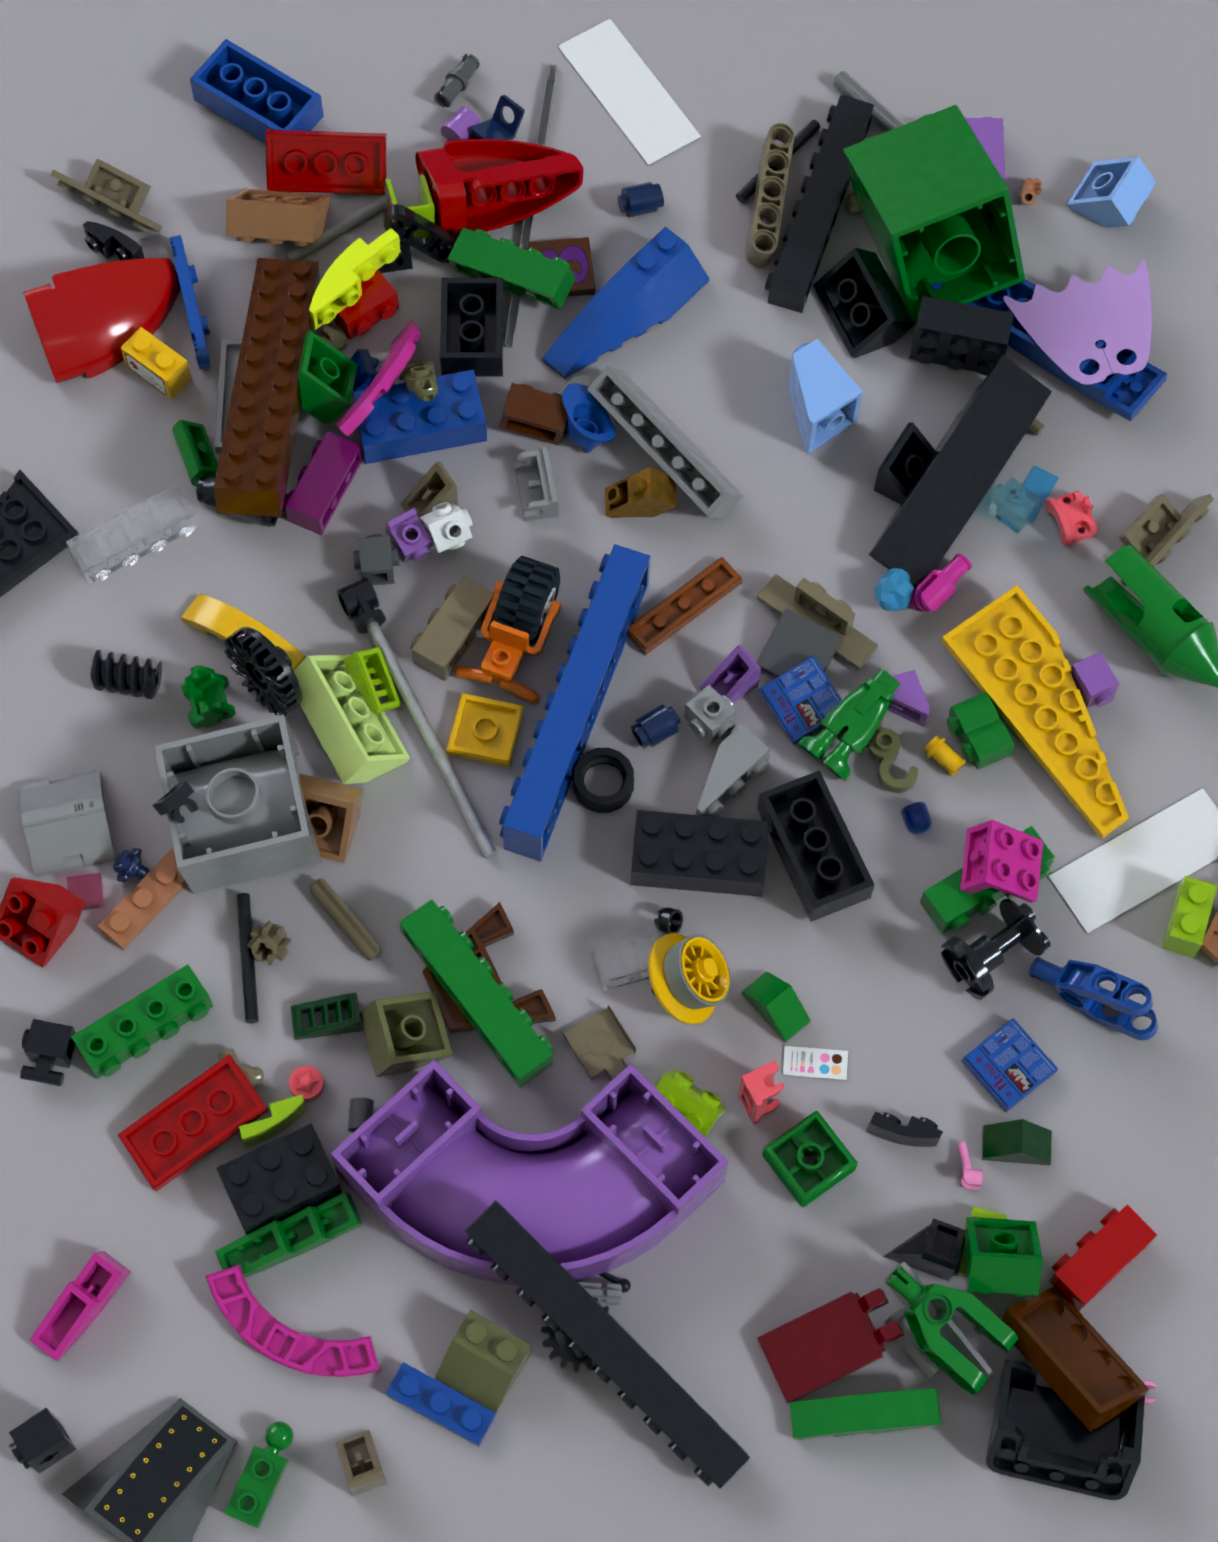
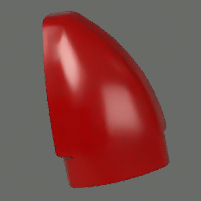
M502 139L453 140L445 142L444 148L418 151L415 154L418 177L419 175H425L435 206V224L451 233L461 232L463 227L472 231L478 228L488 232L521 221L560 202L579 189L583 183V166L575 155L533 143Z
M142 258L102 263L58 273L52 276L54 289H52L49 283L24 291L23 293L55 382L58 384L82 376V373H86L87 378L95 377L123 362L124 359L120 347L140 327L152 335L159 329L178 297L180 283L171 259Z

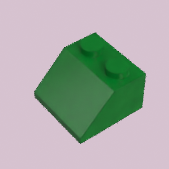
M311 330L305 336L298 370L302 408L311 416L327 425L350 407L358 364Z
M966 1217L965 1276L967 1290L980 1294L1004 1293L1019 1297L1026 1295L1038 1296L1043 1256L1036 1221Z

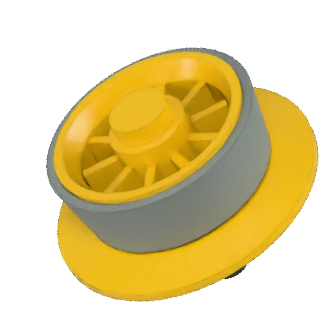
M670 933L660 937L652 946L648 970L653 995L657 997L662 1007L679 1022L695 1025L707 1020L714 1011L715 1006L725 1001L731 985L729 967L719 947L706 936L693 934L686 937L677 933Z

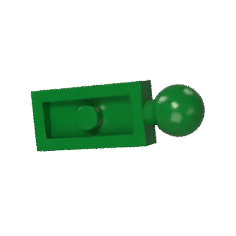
M282 1421L274 1422L266 1429L265 1441L267 1447L265 1450L254 1445L224 1513L258 1529L289 1461L278 1456L280 1451L288 1448L293 1441L292 1428Z

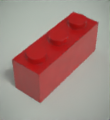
M1128 1204L1120 1212L1114 1207L1100 1221L1104 1227L1099 1232L1094 1234L1090 1230L1076 1243V1246L1080 1249L1072 1257L1066 1253L1051 1267L1055 1273L1049 1282L1053 1286H1057L1078 1311L1094 1298L1157 1236Z

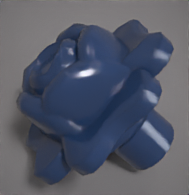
M133 848L131 852L123 850L118 855L113 865V869L118 873V882L125 883L134 876L143 879L148 874L149 868L141 864V849Z

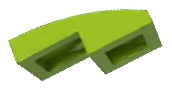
M303 1095L270 1103L272 1117L239 1126L245 1148L274 1137L298 1120L307 1110Z

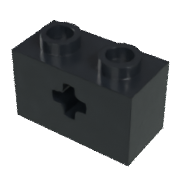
M47 1407L9 1432L14 1441L9 1447L18 1462L22 1463L26 1469L32 1467L39 1474L76 1450L75 1445L59 1419Z

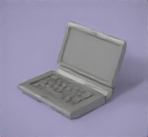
M96 770L73 774L69 775L70 778L51 782L50 780L25 784L20 788L22 824L35 876L116 860L103 804L100 771L96 772Z

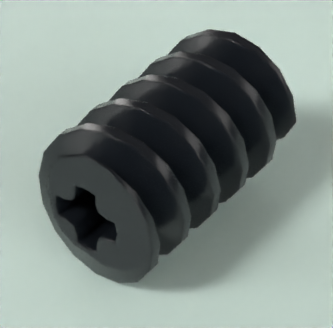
M96 650L91 666V681L95 690L102 691L105 687L110 693H115L119 689L121 695H128L131 691L133 697H140L144 692L145 698L152 700L160 687L162 662L160 661L155 669L152 667V660L147 658L144 666H140L139 657L134 656L131 664H127L126 654H122L119 661L115 662L114 652H109L106 660H102L101 650Z

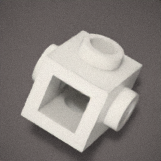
M453 502L440 503L433 507L432 512L419 517L433 541L432 547L438 553L447 549H458L465 544L466 540L473 537L469 528L473 526L469 513L465 508L461 509Z

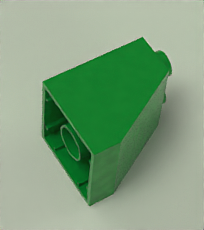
M957 104L933 114L924 115L918 120L880 135L868 137L862 142L843 149L855 198L889 278L915 324L917 323L922 296L967 304L1026 281L1009 189ZM943 281L940 285L942 287L938 290L931 288L935 282Z

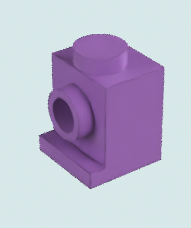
M415 508L387 522L385 532L390 536L394 547H398V554L404 563L411 559L414 562L419 561L430 553L429 549H431L433 541L417 516ZM413 531L417 538L409 540L405 534Z

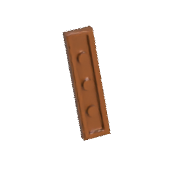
M721 557L632 623L627 631L628 637L646 656L742 584L743 578Z

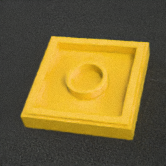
M461 693L446 749L447 755L510 768L524 713V706Z

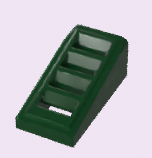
M357 993L342 994L291 1006L294 1040L362 1031ZM341 1008H348L349 1019L343 1020ZM335 1009L336 1022L329 1023L328 1010ZM321 1011L323 1025L316 1026L315 1012ZM308 1013L310 1028L303 1029L301 1014Z

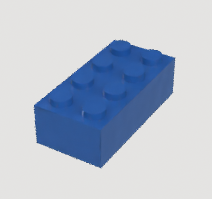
M227 39L221 43L190 78L194 101L264 143L266 129L311 131L324 117L320 94Z
M474 370L437 376L438 393L430 401L419 400L414 395V392L407 390L406 382L392 385L387 393H384L373 403L375 408L358 426L365 463H375L487 441L486 420ZM365 390L352 393L353 405Z

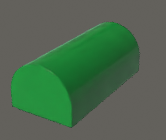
M179 420L173 426L172 432L191 484L197 487L201 477L206 478L208 475L217 473L218 463L204 425Z

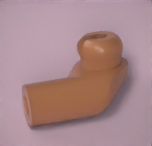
M1027 178L1023 181L1018 194V201L1022 205H1030L1035 202L1036 195L1042 192L1041 180L1038 178Z

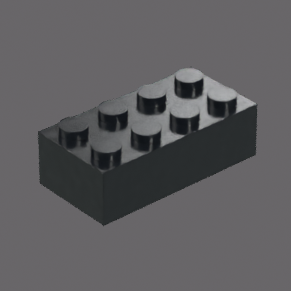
M820 770L759 793L757 809L762 820L769 821L768 833L810 922L871 898L875 884Z
M637 810L630 885L762 897L769 821Z

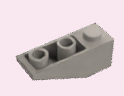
M743 723L719 744L697 806L696 815L716 817L723 809V803L730 796L736 798L747 785L745 782L753 775L755 777L760 776L769 766L770 748Z

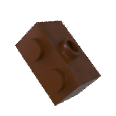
M511 383L499 429L558 445L564 433L568 417L563 406L562 395L554 392L546 393L539 391L527 384Z

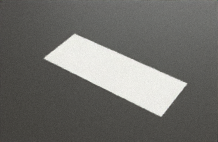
M611 19L558 45L559 49L648 165L701 137Z
M1202 788L1050 874L1048 877L1085 931L1090 933L1184 879L1185 876H1189L1217 860L1218 809Z

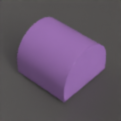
M461 107L441 127V135L450 141L475 139L476 136L470 132L472 126L480 124L481 121L473 111L466 107Z

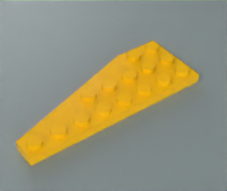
M1016 585L942 636V644L982 693L986 692L997 712L1102 840L1126 823L1129 816L1117 785L1113 782L1108 770L1107 759L1096 739L1097 734L1080 690H1077L1073 680L1072 669L1061 649L1058 633L1021 588Z

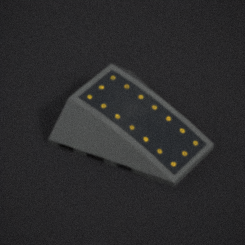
M180 1398L63 1492L62 1495L122 1542H192L195 1531L207 1510L208 1502L220 1481L237 1441Z

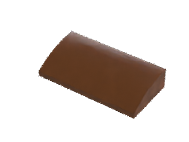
M1057 1286L1006 1309L1001 1320L1018 1336L1014 1346L1089 1431L1113 1419L1148 1392L1149 1388Z

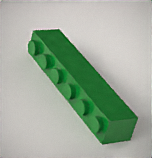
M431 899L399 921L401 933L517 1086L521 1088L553 1065L551 1053L554 1049L543 1034L538 1037L531 1028L534 1024L523 1008L517 1010L511 1000L514 998L503 982L497 984L491 974L494 972L483 956L478 959L471 949L474 946L464 931L458 933L451 923L454 922V919L446 907L443 905L438 907L433 899Z

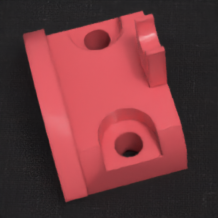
M1075 491L1057 498L1049 497L1044 499L1047 513H1052L1058 523L1062 544L1069 546L1096 535L1097 525L1091 514L1094 505L1090 503L1089 495L1083 498L1080 491Z

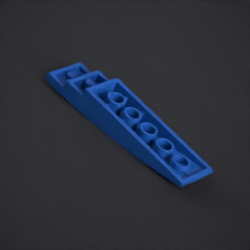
M1026 280L967 304L1012 313L1003 297L1008 296L1019 302H1028L1032 299L1036 285ZM943 281L935 282L931 288L938 290L942 287L940 285ZM1013 315L1008 346L1079 392L1130 422L1166 381L1167 373L1147 362L1145 368L1139 372L1128 375L1114 373L1107 376L1102 382L1090 385L1081 384L1068 376L1049 358ZM1099 340L1095 343V346L1103 349L1106 347V342ZM1129 349L1121 350L1117 354L1118 362L1123 365L1133 364L1137 359L1135 352ZM1086 359L1080 363L1079 368L1082 373L1093 375L1099 370V364L1093 359Z

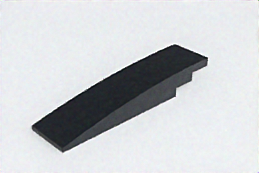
M1002 355L999 357L985 380L977 387L965 408L956 416L868 555L888 570L899 568L906 571L910 576V582L914 589H916L943 559L1052 391L1006 356Z

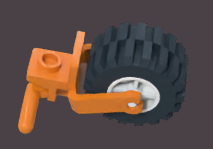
M523 555L513 563L504 582L497 581L492 601L481 627L483 638L492 642L481 664V668L458 666L455 670V675L458 678L481 681L490 685L492 682L500 684L499 688L507 690L531 704L539 701V694L512 678L514 674H518L520 660L525 654L536 658L543 653L554 621L557 619L562 607L561 602L556 601L560 586L559 568ZM537 641L535 647H530V646H529V643L532 644V643H535V642Z

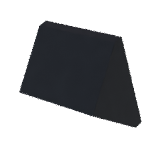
M913 422L907 424L879 467L874 491L898 504L902 503L935 451Z

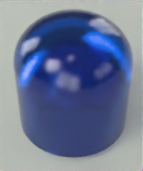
M917 802L901 809L903 820L910 833L921 834L931 827L932 820L925 802Z

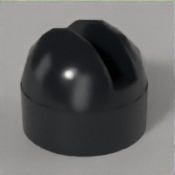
M665 907L657 912L658 919L655 918L654 923L660 932L670 934L680 931L683 923V914L680 910Z

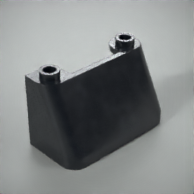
M1005 1359L994 1409L986 1465L998 1474L1102 1499H1121L1127 1495L1141 1462L1145 1395L1113 1419L1089 1431L1052 1388L1036 1385V1372L1032 1367L1024 1362Z

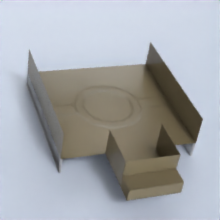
M609 1005L608 1008L564 1033L562 1032L564 1041L589 1081L590 1078L602 1071H605L610 1081H612L627 1067L623 1059L633 1053L636 1054L634 1044Z

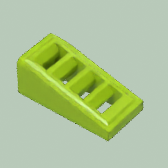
M380 646L354 652L343 659L349 674L373 714L397 709L402 706ZM379 685L381 690L376 691L374 686ZM385 696L388 701L380 703L378 697Z

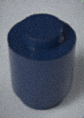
M647 182L622 188L621 195H618V206L621 213H626L627 217L631 218L656 212L658 208L663 207L664 197L660 185Z
M661 704L636 719V724L631 726V731L639 745L645 749L648 746L654 747L679 732L677 725L681 721L673 707L666 708Z

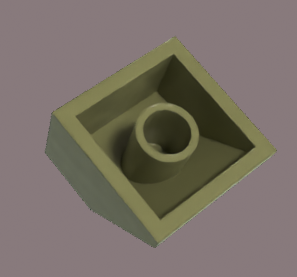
M435 991L377 999L359 1013L376 1077L406 1073L426 1066L433 1060L437 1062L453 1055Z
M470 1309L452 1339L435 1379L497 1414L531 1356L532 1345Z

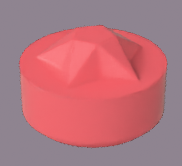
M302 1066L291 1074L289 1087L294 1097L302 1094L304 1102H310L322 1094L324 1081L321 1073L316 1068Z

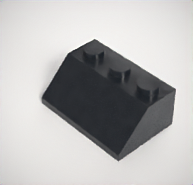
M855 247L813 284L852 358H857L894 344L915 326L912 317L875 252Z

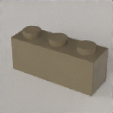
M462 576L457 585L453 583L446 592V601L441 608H435L431 613L427 623L428 627L423 634L419 632L413 639L410 646L413 663L446 681L480 632L493 598V592L465 576Z

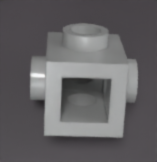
M710 685L698 693L685 706V718L690 722L689 725L692 731L700 738L705 737L710 743L718 737L721 739L725 738L735 727V705L726 695L721 696Z

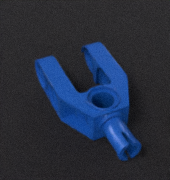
M1036 957L1029 971L1030 977L1055 986L1061 1001L1089 1019L1141 1041L1148 1040L1157 1033L1158 1022L1156 1014L1152 1010V995L1149 988L1144 984L1097 964L1069 959L1066 966L1062 968L1043 960L1041 957ZM1108 980L1115 983L1116 986L1113 991L1101 987L1099 983ZM1133 994H1142L1146 997V1002L1142 1005L1128 998ZM1108 1005L1112 1009L1120 1011V1013L1109 1017L1104 1015L1102 1011ZM1144 1016L1151 1019V1025L1145 1030H1138L1132 1025L1133 1021L1138 1017Z

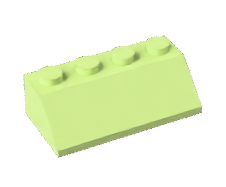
M350 655L307 656L294 670L302 690L300 706L343 784L366 783L407 763L411 758L385 712L373 714L349 674L343 659Z

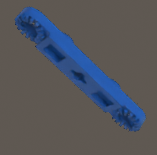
M181 235L172 236L169 239L199 369L211 367L204 335L210 334L206 316L200 317L193 289V284L198 283L195 266H188Z

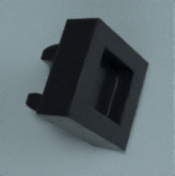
M187 781L176 784L152 805L160 815L170 813L172 820L178 824L185 821L179 812L182 805L186 806L191 813L198 810L195 801L188 798L195 791Z

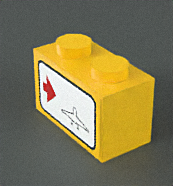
M142 327L120 347L125 366L171 400L192 380L188 361Z

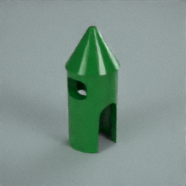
M1126 545L1113 553L1105 562L1134 592L1142 604L1113 577L1107 578L1093 588L1089 585L1083 588L1084 593L1160 669V674L1218 688V641L1214 623L1209 622L1133 545Z

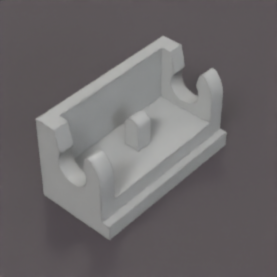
M548 447L518 454L519 462L514 463L524 521L559 516L558 497Z

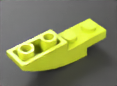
M392 228L369 245L361 238H358L329 267L314 293L309 308L311 326L315 330L323 324L333 321L336 315L347 306H353L362 296L361 282L369 280L376 270L385 264L393 262L398 257L399 253H401L399 235Z

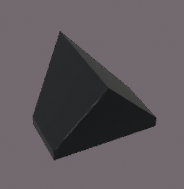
M933 1218L930 1225L883 1257L898 1263L906 1262L909 1267L949 1281L956 1269L966 1230Z

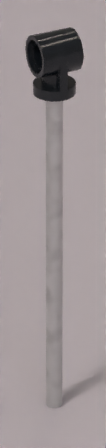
M364 578L338 589L337 595L348 619L357 617L354 622L357 632L360 634L369 633L375 646H380L390 675L485 858L494 856L497 851L380 628L386 621V617L381 609H375L379 607V601L368 578Z

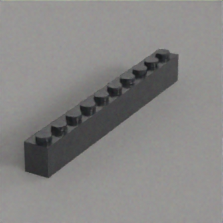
M496 1199L465 1229V1232L469 1235L466 1243L479 1256L486 1252L495 1261L490 1267L505 1282L511 1278L520 1287L516 1293L530 1307L536 1303L545 1312L541 1318L554 1332L561 1328L571 1338L567 1345L580 1358L587 1354L596 1363L592 1370L606 1384L612 1380L621 1389L617 1395L628 1407L633 1409L637 1405L646 1414L643 1421L656 1435L663 1431L672 1440L668 1447L682 1461L688 1456L698 1466L693 1472L708 1487L714 1483L721 1489L750 1459L748 1453Z

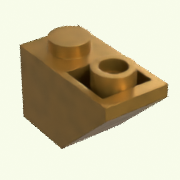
M652 467L639 471L605 488V516L609 518L655 517L677 507L675 481L669 475Z

